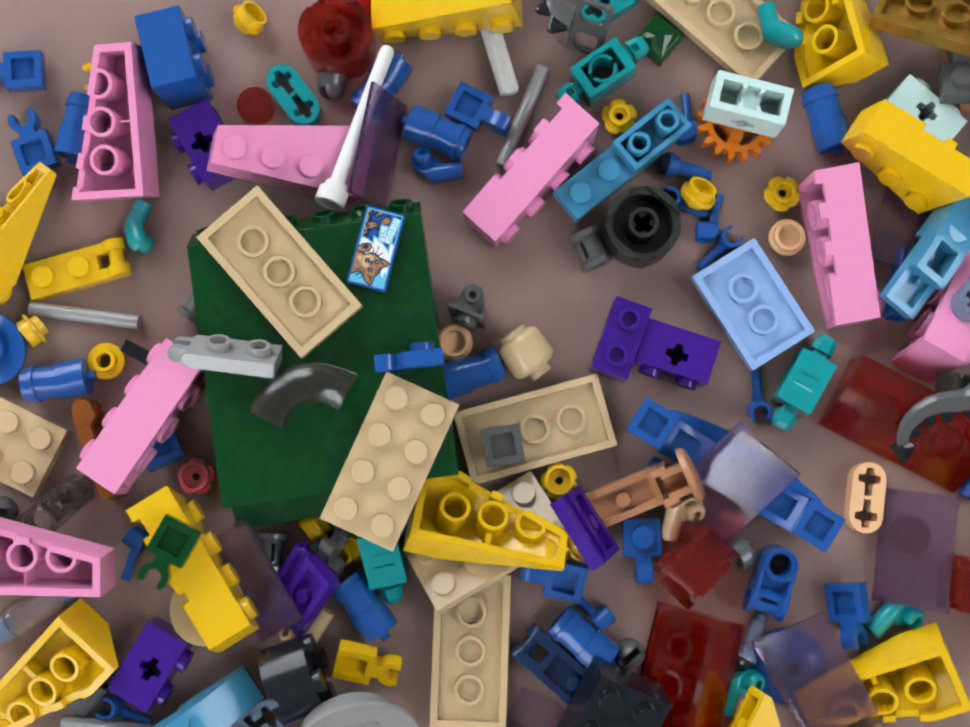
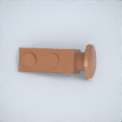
M683 448L675 449L678 463L668 467L665 460L587 492L585 495L605 527L619 523L662 504L665 505V508L679 503L681 497L693 493L696 501L699 503L705 498L704 488L698 471L688 453Z

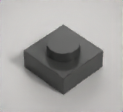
M519 423L481 429L487 467L525 461Z

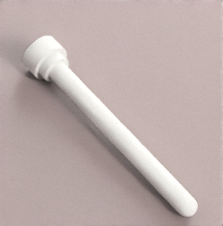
M389 45L382 46L378 52L332 176L327 178L325 183L319 185L314 198L316 203L326 209L338 212L344 210L349 196L346 192L348 187L345 185L394 55L393 48Z

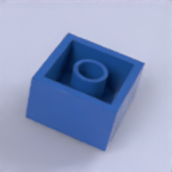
M179 5L134 16L151 88L171 110L197 104L206 98L209 101L213 100L210 87L215 86V79L210 65H205L202 53L207 52V46L202 31H197L193 18L186 17Z

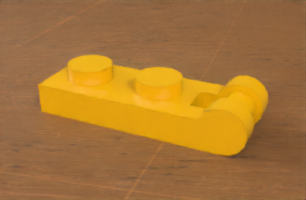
M122 237L110 238L96 245L24 264L23 270L31 300L39 302L132 275L130 263L125 262L123 251L126 250L124 239ZM109 256L111 265L103 268L101 258Z

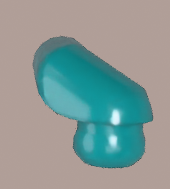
M766 2L757 7L765 41L787 50L801 45L803 41L802 31L791 24L779 20L775 2Z
M140 199L135 200L123 224V230L128 247L134 252L138 250L142 254H147L155 244L154 238L146 234L144 227L153 206Z
M888 601L879 608L864 627L880 639L891 625H908L910 628L920 627L924 622V613L916 604L910 601Z
M751 668L740 670L727 676L723 681L715 711L734 717L739 697L746 695L750 685L759 688L761 691L764 689L765 678L763 675Z

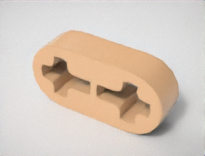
M858 463L849 470L847 477L844 519H846L845 522L851 530L859 533H872L881 526L883 521L887 479L883 468L876 463ZM868 468L869 475L875 476V483L868 484L867 493L864 495L865 483L859 481V474H866ZM865 499V511L871 513L872 518L871 521H865L863 527H861V520L855 519L856 511L860 512L863 510Z

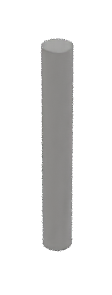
M537 64L496 161V165L500 168L504 167L509 157L520 144L550 71L543 65Z
M33 301L28 305L29 316L36 315L43 318L139 330L141 327V315Z

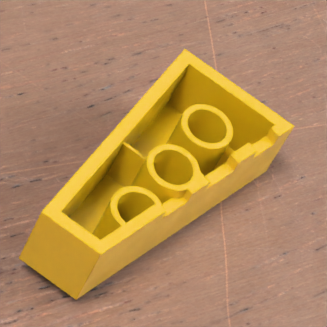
M371 0L372 30L381 40L392 44L402 43L405 41V38L409 37L436 40L441 37V34L455 33V35L460 37H469L476 35L477 31L491 30L494 33H508L513 31V27H523L522 0Z
M165 486L125 510L133 523L136 521L140 522L149 533V536L143 539L146 546H148L165 514L168 513L203 532L185 566L180 569L173 564L171 565V580L169 584L179 596L185 594L188 600L183 602V608L210 651L220 653L260 628L255 620V617L259 615L257 608L249 596L243 597L237 587L241 580L234 567L230 563L225 565L219 554L223 547L212 530L206 531L201 521L206 518L205 514L195 499L190 501L172 488Z

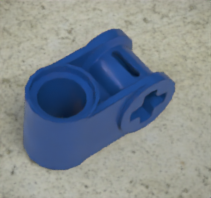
M775 544L767 545L760 550L759 559L755 563L752 577L744 593L743 610L751 612L754 609L773 615L774 620L779 622L785 618L790 604L792 588L799 569L798 559L793 552ZM776 554H783L785 557L784 568L779 572H772L769 567L771 558ZM761 597L766 598V599H769V600H773V601L770 602V601L761 599Z

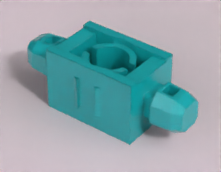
M640 36L625 42L623 48L618 39L614 37L569 68V79L572 83L567 82L558 89L556 93L557 100L559 101L566 93L578 104L580 103V98L583 97L590 108L635 77L636 65L634 62L637 64L646 57L649 52L648 44ZM614 62L612 75L609 78L599 79L594 77L592 79V72L595 68L599 66L611 68Z
M826 334L818 336L810 346V350L803 347L795 354L770 399L781 405L780 408L777 407L772 415L771 426L782 432L792 428L798 419L795 416L796 414L802 418L805 415H811L838 366L827 360L832 357L836 349V340Z
M357 536L369 589H379L383 600L388 604L400 602L403 597L402 583L407 582L405 572L407 563L404 551L401 548V539L399 538L392 552Z

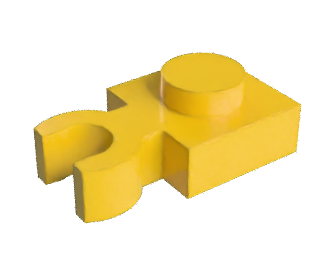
M341 639L331 678L369 685L370 678L372 677L378 679L383 685L396 686L398 672L396 671L401 670L402 657L396 654L377 656L378 647Z

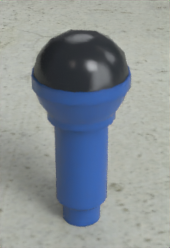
M672 152L662 154L656 163L658 173L665 178L677 177L679 175L690 179L692 177H702L710 181L712 177V171L702 166L684 162Z

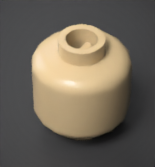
M521 324L499 341L502 347L499 349L498 355L516 379H524L530 376L535 381L551 369L548 361L552 358L554 349L536 326L526 328L524 324Z

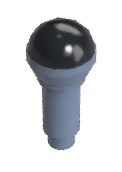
M756 613L755 618L751 620L742 643L740 642L731 651V660L739 669H751L757 663L756 648L766 627L765 622L767 620V617L760 613Z

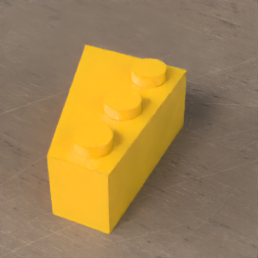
M884 99L861 110L842 139L841 143L851 152L852 156L870 169L882 184L888 186L903 200L908 208L914 210L917 214L970 197V158L955 150L958 143L948 137L942 142L923 130L926 126L924 122Z

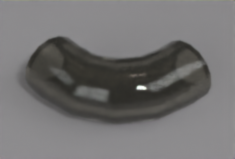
M325 362L294 364L276 374L274 379L270 378L254 397L249 411L269 423L285 427L293 412L305 403L321 402L339 410L346 400L357 378V374L348 369Z

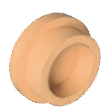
M783 219L776 222L768 233V243L771 249L781 256L795 255L803 248L806 241L803 227L791 219Z
M452 324L440 331L444 359L448 361L460 357L462 359L470 354L473 347V339L465 327Z

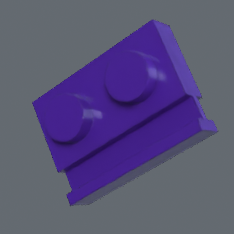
M580 485L550 504L591 571L604 565L607 560L620 550Z
M307 541L294 546L265 594L267 600L272 599L276 603L274 609L296 636L308 632L340 582L320 556L309 551L308 547L310 545Z

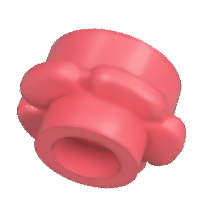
M190 459L188 463L182 464L179 468L178 479L180 487L188 494L194 492L199 495L206 493L211 488V481L215 479L213 467L207 465L204 459ZM195 473H198L200 475V478L198 480H195L193 478V475Z

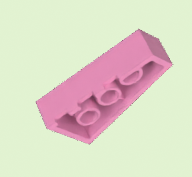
M132 42L94 45L87 95L90 96L87 116L84 115L82 130H85L82 153H78L76 168L79 169L77 187H73L71 200L92 202L160 197L152 92L142 47Z
M566 93L556 103L559 106L558 114L551 122L543 118L535 127V132L528 141L531 145L527 149L523 146L517 148L503 167L506 173L502 177L498 173L495 174L462 212L463 220L494 248L501 242L505 245L511 242L521 229L517 225L526 215L530 218L534 217L546 203L542 198L551 188L555 191L563 185L571 176L567 171L576 162L582 165L595 150L592 145L599 122Z
M218 125L213 134L206 171L316 196L319 185L325 183L326 179L332 176L350 126ZM374 126L366 127L345 185L348 187L346 192L349 195L346 204L352 205L361 199Z
M860 162L814 170L798 185L797 191L800 193L798 203L826 330L870 322L880 318L882 298L879 297L880 292L876 287Z
M970 249L944 289H935L925 304L930 306V308H927L921 314L917 322L912 323L906 336L912 339L909 346L902 351L898 350L891 361L894 365L929 385L959 366L965 367L970 363V323L959 320L951 309L953 295L970 276Z
M167 338L162 344L157 343L151 349L146 358L148 362L146 368L141 375L137 374L129 381L124 390L126 396L119 407H113L106 414L102 421L103 430L96 440L91 439L84 446L79 455V458L82 460L76 469L113 494H127L157 455V450L153 446L157 441L163 443L171 437L178 427L179 418H177V415L180 411L184 412L189 407L193 408L201 397L199 391L201 384L205 380L204 371L202 369L185 367L181 362L171 361L167 356V351L173 341Z
M0 517V595L101 597L116 586V548Z

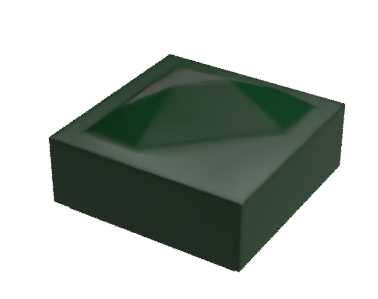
M656 13L637 37H643L649 46V52L646 56L661 67L681 43L685 35Z

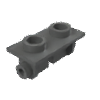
M468 285L463 289L457 305L451 302L448 303L450 316H453L452 318L455 319L454 323L456 325H461L468 330L474 331L476 326L484 329L485 316L482 315L485 307L484 292L478 285Z

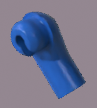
M424 147L417 148L412 153L411 164L415 172L430 183L437 184L464 178L460 160L440 163L430 155V150Z

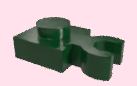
M169 513L165 514L145 549L154 554L155 557L153 561L145 563L139 569L137 578L144 580L151 569H156L161 574V579L156 589L162 590L171 580V565L173 564L180 569L185 566L203 532Z

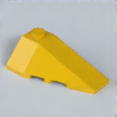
M801 0L800 12H796V25L800 26L799 29L803 33V41L801 45L794 48V59L802 89L808 90L828 82H832L834 86L857 83L889 65L879 30L869 27L872 15L865 0Z
M38 162L9 190L6 196L7 203L0 207V306L4 305L12 295V288L18 280L57 175L41 162Z
M458 471V475L426 479L409 517L403 551L443 560L553 571L564 570L568 541L567 531L530 510H521L504 500V495L495 490L491 493L472 482L473 478L461 471Z
M82 598L60 614L0 680V727H24L47 713L56 712L79 698L83 699L92 695L119 667L109 623Z
M937 622L899 633L794 690L796 699L809 725L855 724L859 719L882 718L883 723L896 722V718L919 717L920 722L937 721L970 711V701Z

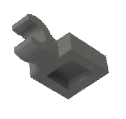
M950 51L947 52L948 63H941L938 70L940 104H970L969 57Z
M337 527L329 540L326 537L322 540L317 539L308 547L312 554L317 553L338 579H340L346 562L341 559L339 553L348 543L350 536Z

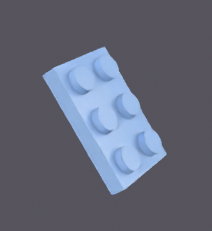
M755 238L690 278L749 372L815 332Z

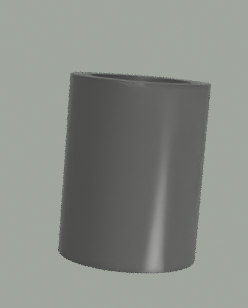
M105 681L92 695L83 699L79 698L67 704V706L77 715L86 717L101 701L100 698H103L109 692L107 689L109 685Z

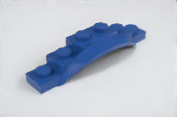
M645 397L625 429L675 463L679 462L675 449L683 448L692 459L703 482L747 509L753 510L785 531L793 533L822 552H827L846 520L825 507L815 493L765 452L736 434L704 419L677 410H667L648 397Z

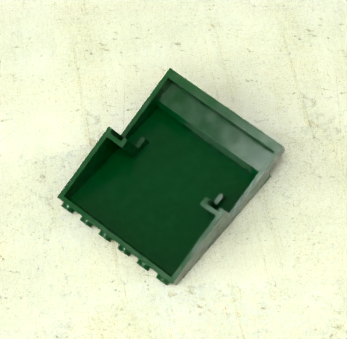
M397 199L389 202V206L378 207L406 216L386 293L346 282L366 206L373 207V205L361 204L350 208V212L336 214L334 210H320L314 212L311 215L312 217L296 219L294 215H285L288 221L363 305L361 310L304 359L300 358L196 238L208 227L198 229L196 234L192 235L187 245L198 334L206 336L222 334L230 339L245 341L261 339L268 341L270 344L283 345L282 361L274 379L203 370L222 509L232 507L237 529L320 517L386 372H375L374 355L411 351L410 344L420 342H434L435 348H441L440 325L420 201L412 202L411 199ZM444 366L389 372L449 400ZM453 422L427 479L458 475V471H460Z

